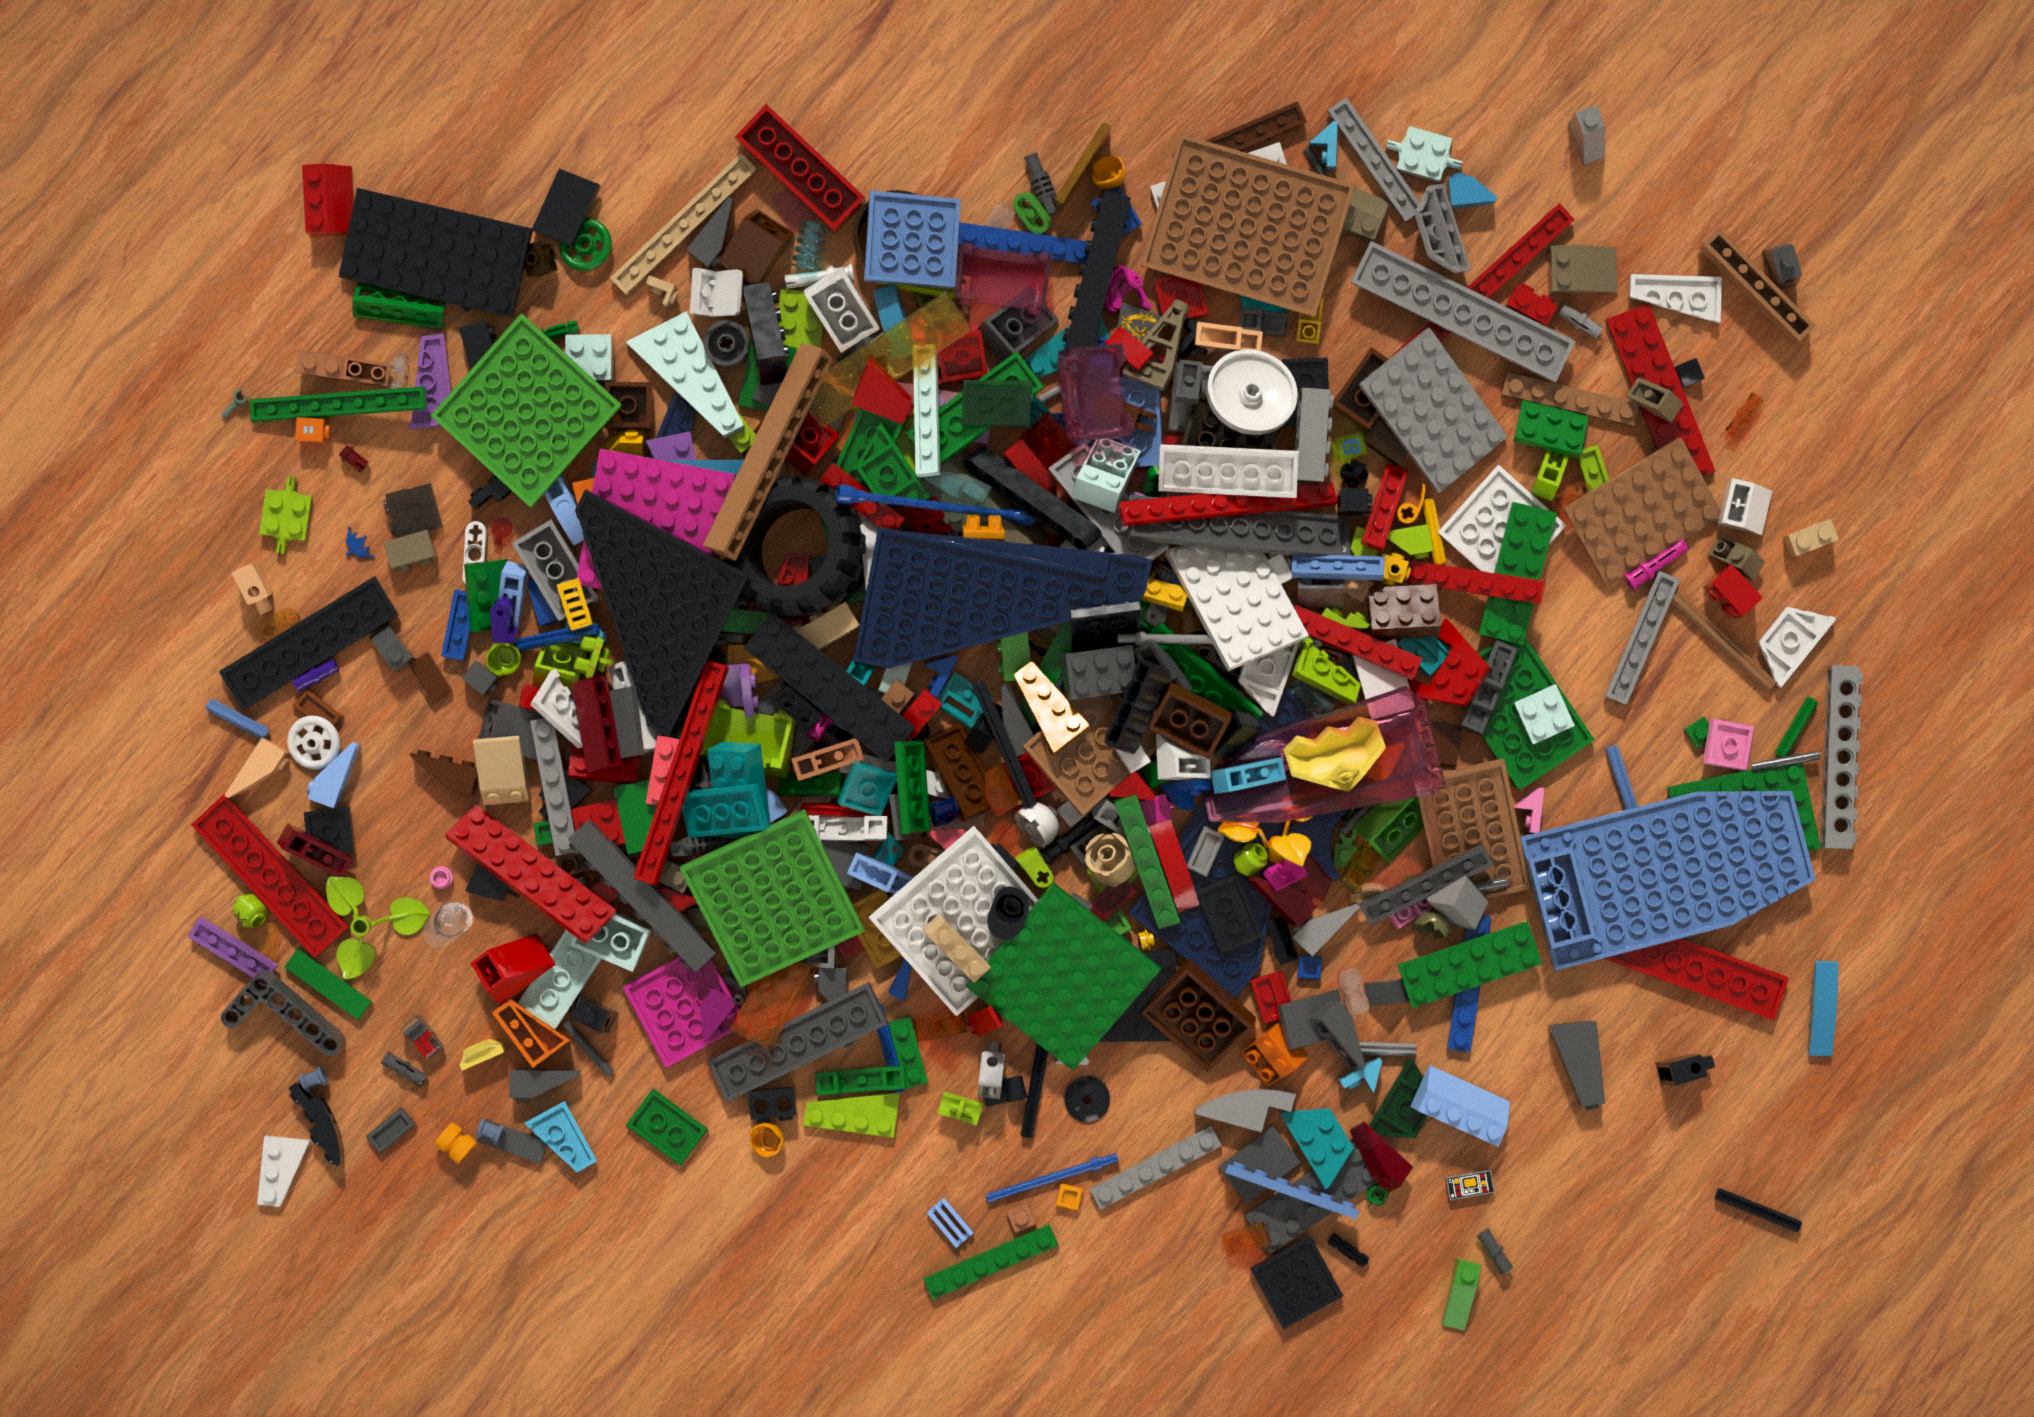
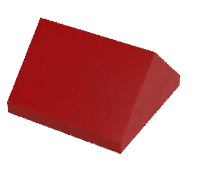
M1137 770L1128 775L1109 792V796L1125 798L1137 794L1138 799L1154 801L1156 797L1154 790L1149 787Z

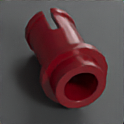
M346 445L339 454L341 460H345L361 473L369 461L355 452L353 446L349 447Z

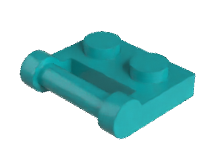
M954 672L937 700L943 704L940 708L941 710L966 725L965 728L971 731L983 711L973 690V683ZM949 695L974 712L973 716L970 718L945 701L947 696Z

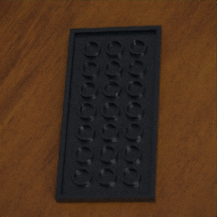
M357 188L338 277L514 318L533 228Z

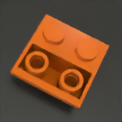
M1280 1021L1240 1050L1241 1054L1267 1087L1296 1070L1309 1057L1302 1047L1287 1050Z

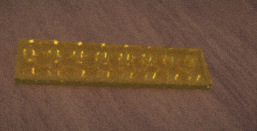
M945 291L830 367L808 412L818 426L823 429L856 407L852 405V399L869 357L873 358L896 381L969 333L972 328Z

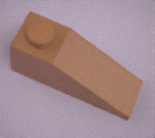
M854 738L793 758L790 761L797 782L853 764L854 761L859 762L864 760L858 739Z

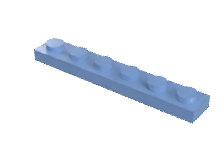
M1235 1161L1233 1165H1227L1225 1171L1227 1174L1357 1219L1359 1210L1355 1209L1356 1204L1345 1200L1342 1201V1204L1334 1202V1196L1322 1192L1320 1196L1311 1193V1188L1300 1184L1298 1188L1289 1186L1290 1181L1277 1177L1276 1181L1267 1178L1269 1173L1258 1169L1255 1170V1173L1247 1171L1246 1165Z

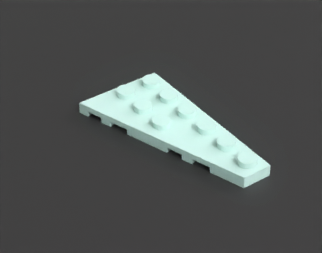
M687 311L626 342L632 350L651 366L664 381L699 412L724 438L745 429L712 361L705 353L703 343Z

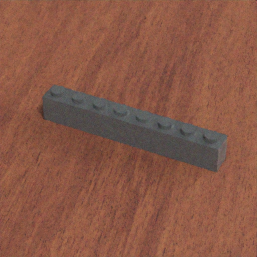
M590 818L569 837L568 840L571 842L569 847L577 855L581 853L587 859L585 863L592 871L598 870L602 875L601 880L609 888L613 886L619 892L617 893L618 898L624 904L629 903L634 908L633 913L641 921L645 919L650 924L649 930L656 937L661 936L666 941L664 945L671 953L677 952L682 958L680 960L681 963L688 970L692 968L697 972L716 954V949L655 885L633 878L637 867Z

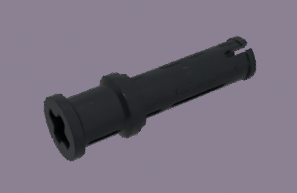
M1091 813L1063 836H1056L1050 845L1044 849L1041 848L1039 852L1048 864L1052 866L1054 865L1053 862L1061 855L1069 853L1070 846L1088 834L1100 822L1094 819L1093 813Z

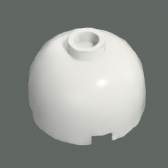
M1036 802V805L1025 809L1023 806L1014 815L1021 831L1024 833L1026 830L1032 836L1029 839L1041 848L1046 847L1057 836L1059 822L1056 816L1058 814L1050 805L1046 806Z

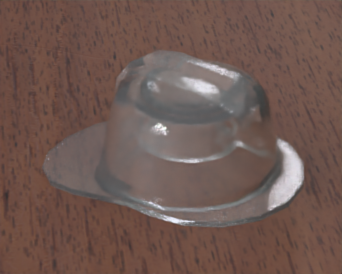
M446 902L440 905L424 924L422 930L423 939L431 947L442 948L448 946L471 926L473 921L472 911L468 906L459 902Z

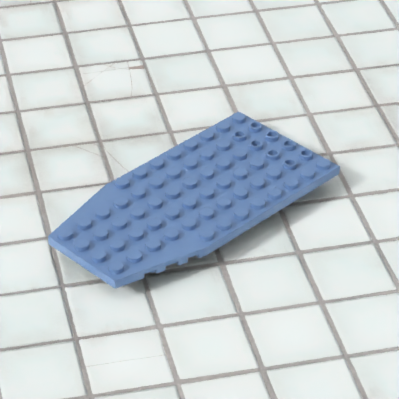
M1792 791L1693 792L1521 837L1526 866L1555 971L1734 925L1747 916L1758 912L1760 909L1816 880Z

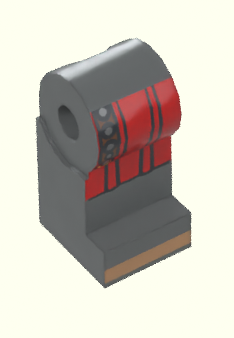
M420 1014L400 1029L429 1060L444 1048L435 1032Z

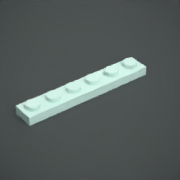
M934 343L913 346L915 471L917 477L940 475L937 346Z

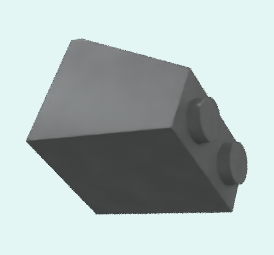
M489 698L478 739L519 736L524 756L537 760L530 721L544 717L539 712Z

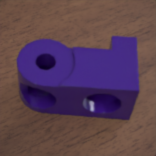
M506 597L496 599L490 610L493 643H515L519 637V627L512 626L511 613L514 605Z

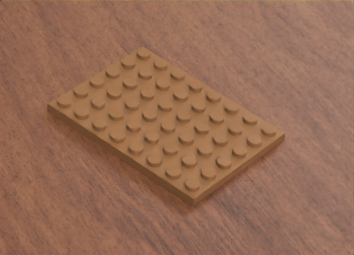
M1180 134L1141 266L1316 317L1356 185Z

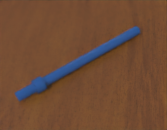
M1114 1153L1101 1158L1098 1156L1090 1158L1089 1162L985 1194L987 1202L990 1203L1093 1170L1095 1172L1101 1170L1103 1166L1119 1162L1117 1154Z

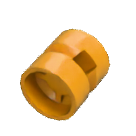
M451 1122L437 1138L434 1145L442 1152L449 1151L450 1159L459 1165L475 1147L477 1141L468 1134L463 1136V1129L456 1123Z

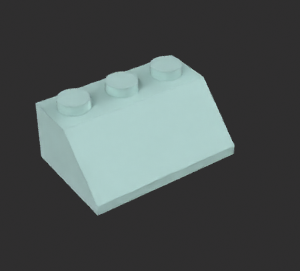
M616 910V915L586 945L573 935L570 946L633 972L650 937L651 931L648 928L650 924Z

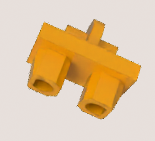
M967 515L965 526H962L963 537L986 540L1005 539V531L999 515L988 516V526H979L980 517L978 515Z

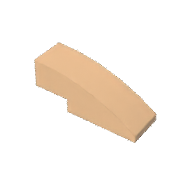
M1197 322L1195 345L1230 353L1245 349L1261 351L1263 332L1242 329V327Z

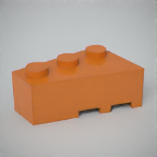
M511 999L492 1012L494 1018L532 1069L570 1042L568 1038L558 1033Z

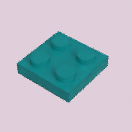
M854 761L837 802L844 807L881 816L897 780V774Z

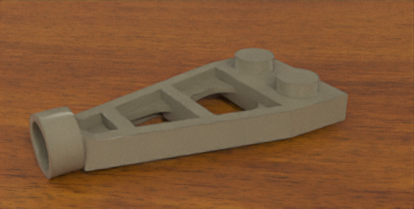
M1174 300L1171 307L1168 308L1141 341L1149 350L1154 345L1165 347L1167 352L1164 362L1160 364L1149 360L1139 371H1136L1127 362L1122 371L1124 377L1165 391L1174 373L1183 325L1190 309L1189 305L1180 300ZM1165 325L1175 328L1170 342L1158 337Z

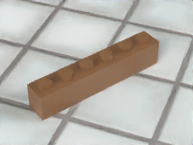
M1720 229L1714 232L1698 248L1794 345L1800 342L1816 326Z

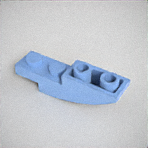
M562 474L547 490L545 496L573 546H577L584 539L580 521L575 513L577 501L564 474Z

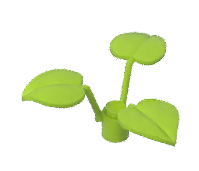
M330 876L327 880L326 894L330 907L334 912L342 916L349 914L353 909V918L355 920L351 923V931L359 938V941L354 938L346 939L337 948V962L344 979L355 978L372 966L375 959V950L372 945L363 943V935L369 933L373 926L393 920V928L398 933L411 935L418 932L430 916L429 909L422 902L410 897H401L391 903V916L372 921L367 916L359 917L356 906L363 902L365 896L361 883L350 877Z

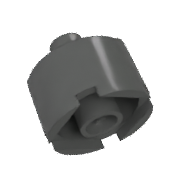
M722 320L709 327L703 346L705 353L713 364L722 369H733L739 367L747 360L751 342L741 325L732 321ZM725 340H728L729 343L733 342L730 345V349L723 347Z

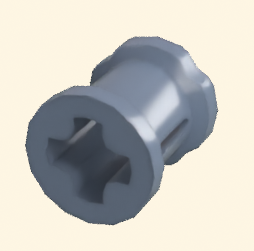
M321 1065L317 1067V1070L305 1075L303 1073L299 1075L300 1083L306 1093L311 1092L312 1088L319 1085L329 1084L327 1075Z
M482 1118L475 1137H484L497 1145L505 1126H497L487 1122L486 1118Z

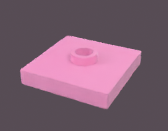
M1710 719L1703 764L1747 771L1754 726Z

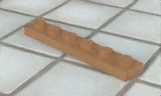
M1508 372L1505 375L1501 392L1502 396L1519 400L1524 399L1633 427L1635 426L1639 405L1635 402Z

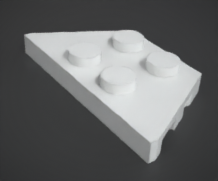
M1785 607L1757 642L1778 687L1784 685L1836 618Z
M1300 642L1242 665L1237 682L1269 716L1273 717L1275 715Z

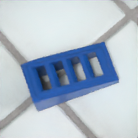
M904 959L888 991L890 995L902 1001L906 999L912 968L906 959Z

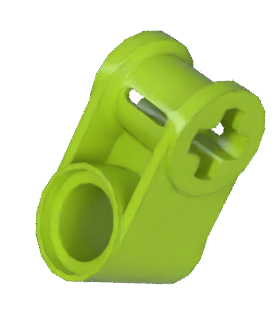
M1032 845L1015 857L1026 874L1030 876L1039 888H1049L1054 882L1053 873L1035 845ZM1041 872L1044 875L1049 874L1046 884L1044 882L1038 883L1037 881L1040 879L1039 874Z

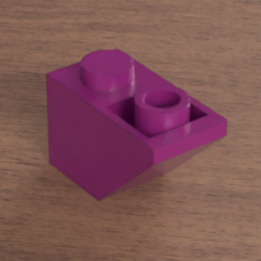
M717 987L712 989L700 1005L703 1038L706 1041L711 1037L715 1040L723 1029L720 1027L725 1019L730 1021L737 1012L734 1009L737 1003Z

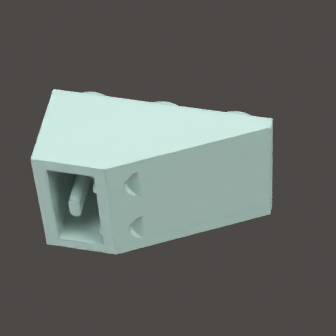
M1098 435L1076 478L1072 498L1115 513L1118 508L1117 505L1122 500L1141 450Z

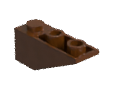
M419 749L417 754L410 753V756L448 790L469 795L475 794L478 773L474 762L462 760L461 764L453 762L452 757L440 755L439 759L430 757L431 752Z

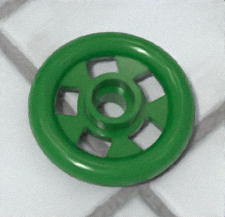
M587 218L580 232L581 235L578 236L574 245L578 253L577 255L572 257L569 253V249L572 247L559 242V251L563 261L569 267L578 271H591L600 267L607 260L612 249L611 235L606 226L595 219ZM589 228L597 230L594 237L591 234H587ZM589 242V247L583 249L584 243ZM597 242H603L601 251H595ZM592 255V261L583 262V256Z

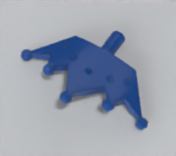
M348 527L346 544L350 547V550L345 554L349 556L354 552L358 557H372L374 559V555L367 553L370 547L364 548L367 536L356 539L358 533L352 534L350 531L351 527Z

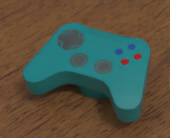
M887 831V840H881V845L870 858L893 867L902 855L903 847Z

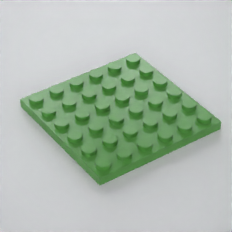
M521 313L430 416L532 508L623 405Z
M805 809L769 825V828L766 830L756 831L680 866V871L740 987L865 932V927Z

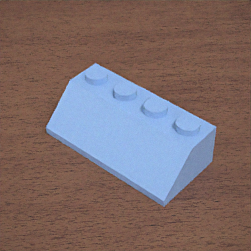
M1429 1065L1410 1107L1498 1147L1508 1126L1510 1101Z

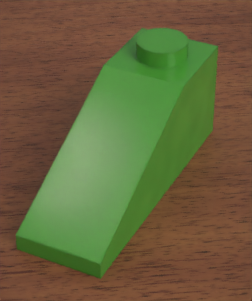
M1455 1258L1442 1326L1465 1330L1481 1270V1265L1478 1262Z

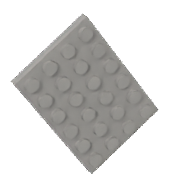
M1430 328L1425 329L1358 384L1436 493L1442 492L1508 437Z

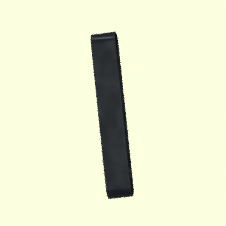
M979 446L964 461L965 468L972 475L1075 548L1089 550L1101 538L1102 532L1094 523L986 447Z

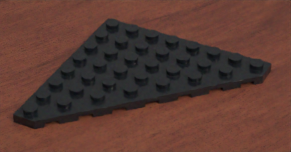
M586 489L575 509L577 519L580 521L598 581L601 583L608 610L615 624L614 628L618 640L622 645L629 672L637 689V696L646 716L647 725L669 737L750 574Z

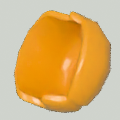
M1116 155L1102 157L1092 165L1093 182L1102 190H1113L1120 186L1126 178L1124 163Z
M769 1122L755 1125L749 1132L751 1138L750 1147L760 1156L766 1158L775 1156L783 1148L784 1135L775 1124Z

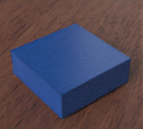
M1299 955L1297 978L1320 980L1322 957Z

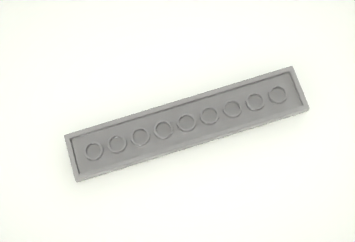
M1370 241L1350 282L1553 383L1557 381L1576 342Z

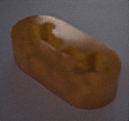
M1583 481L1571 485L1554 496L1551 502L1553 510L1559 514H1565L1563 507H1557L1558 499L1564 500L1570 497L1571 501L1565 504L1567 506L1581 497L1577 496L1574 498L1573 496L1579 491L1578 486L1587 488L1585 494L1593 490L1592 486Z

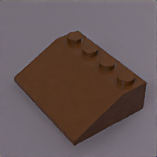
M1190 958L1170 976L1140 1013L1207 1073L1255 1028L1256 1016Z

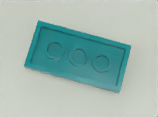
M758 784L688 791L682 814L690 838L763 831L769 828Z

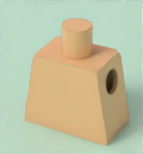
M258 560L231 573L247 605L255 603L260 615L272 610L267 598L272 594V590ZM253 586L259 589V594L253 592Z

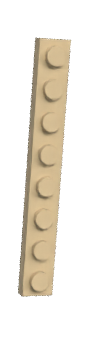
M740 153L613 274L610 279L628 295L757 171L755 166Z

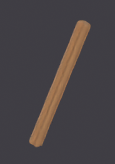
M1677 590L1674 593L1671 602L1766 691L1775 685L1776 681L1682 592Z

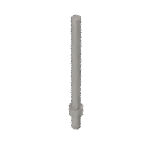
M1145 632L1117 634V643H1135V646L1143 645L1151 640H1154L1157 644H1213L1209 635L1146 634Z

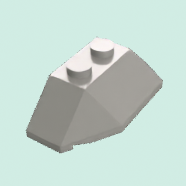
M1444 184L1430 185L1427 187L1414 213L1427 255L1431 260L1453 273L1470 271L1471 267Z

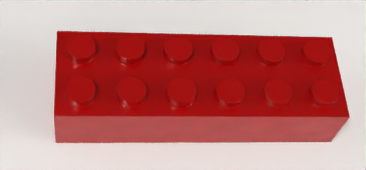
M767 104L735 136L736 141L834 234L866 203L865 196Z

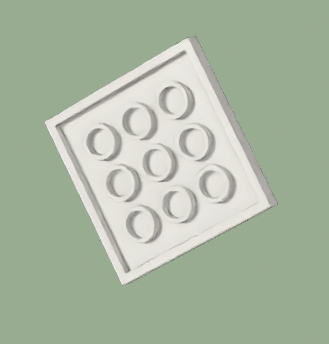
M1497 465L1438 533L1479 571L1494 573L1511 503L1517 502L1550 510L1501 466ZM1557 516L1549 544L1566 526Z

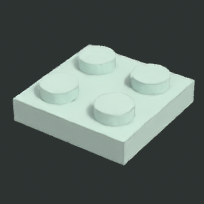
M1556 684L1513 703L1532 745L1575 726Z

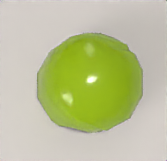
M495 643L486 654V665L489 671L496 676L511 675L521 665V653L516 645L512 643Z

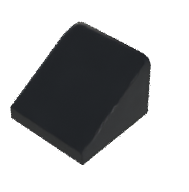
M1697 358L1675 366L1682 388L1705 379Z

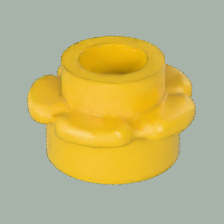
M1144 929V932L1137 934L1141 950L1151 951V946H1155L1152 932L1148 933Z

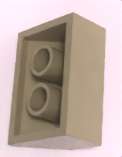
M1355 188L1342 232L1369 243L1370 241L1374 242L1389 201Z

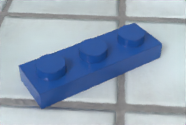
M454 589L441 656L465 661L470 637L466 591Z

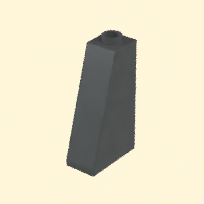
M1597 1021L1548 1025V1030L1578 1104L1585 1106V1109H1598L1599 1104H1605Z

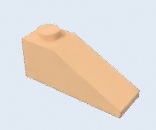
M261 738L224 796L234 798L275 774L278 770H283L289 760L286 758L289 753L267 738Z

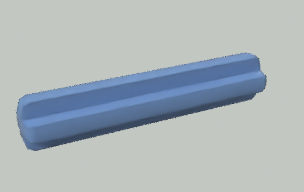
M210 699L206 705L208 712L259 739L266 738L269 734L270 729L215 699Z
M1617 745L1607 747L1606 753L1625 810L1638 807L1619 747Z

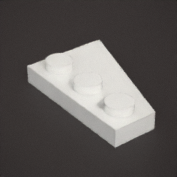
M264 1136L257 1205L282 1206L311 1140Z

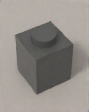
M476 660L462 677L465 682L484 696L488 693L492 695L499 686L497 681L500 678Z

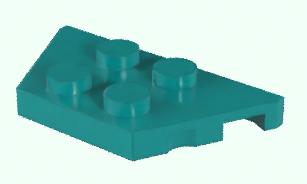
M1330 1108L1281 1112V1117L1325 1190L1329 1189L1354 1149Z

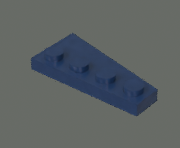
M677 392L672 397L656 438L692 431L695 409ZM650 451V453H649V455H648V458H653V459H654V457H653V455H652V453H651V451Z

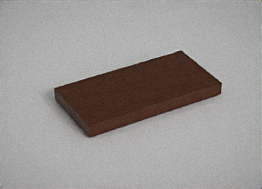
M958 723L924 738L922 741L924 742L926 753L960 818L964 822L1000 805L1002 802L974 749L963 743L967 735L961 724Z

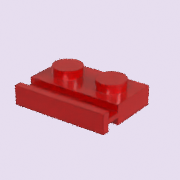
M1282 970L1251 979V986L1263 1023L1280 1019L1277 1005L1292 1001Z

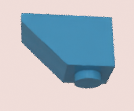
M1465 173L1453 174L1452 178H1449L1446 182L1447 194L1452 209L1494 205L1497 201L1496 195L1472 176H1465Z

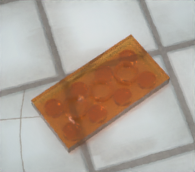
M798 961L756 980L730 1030L771 1050L814 969Z

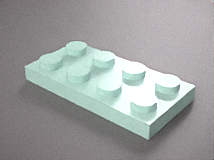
M565 930L550 953L556 965L533 981L517 1003L554 1029L558 1027L602 960L570 946L573 935Z

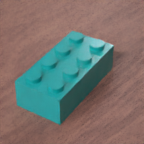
M720 742L708 749L712 788L758 784L768 823L771 825L761 744ZM756 831L718 835V837L741 839Z

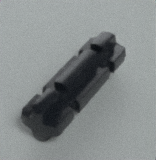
M1333 1233L1327 1241L1329 1245L1334 1248L1337 1247L1339 1252L1352 1261L1355 1260V1263L1360 1267H1364L1368 1263L1369 1257L1362 1252L1359 1253L1357 1248L1345 1240L1342 1241L1340 1236Z

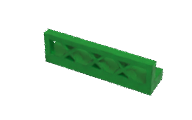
M358 282L352 299L353 317L443 330L444 311L447 302ZM366 291L372 292L373 294L365 296L361 295V292ZM394 295L395 298L386 299L384 296ZM409 298H415L418 301L407 302L406 300ZM432 301L441 302L440 306L430 305L429 303Z

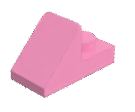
M1536 788L1514 805V808L1530 810L1529 814L1525 815L1524 827L1527 828V833H1538L1540 831L1544 788Z

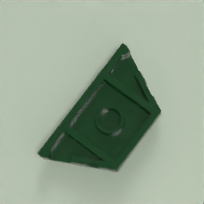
M1410 1057L1369 1123V1126L1378 1135L1416 1138L1428 1115L1410 1107L1424 1077L1414 1060Z

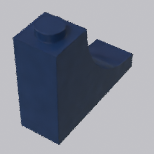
M1342 799L1321 802L1318 804L1316 814L1311 819L1304 822L1298 821L1290 828L1292 833L1302 834L1309 838L1311 841L1309 853L1334 883L1341 878V875L1338 873L1332 859L1331 843L1338 823L1347 814L1344 809L1347 805Z

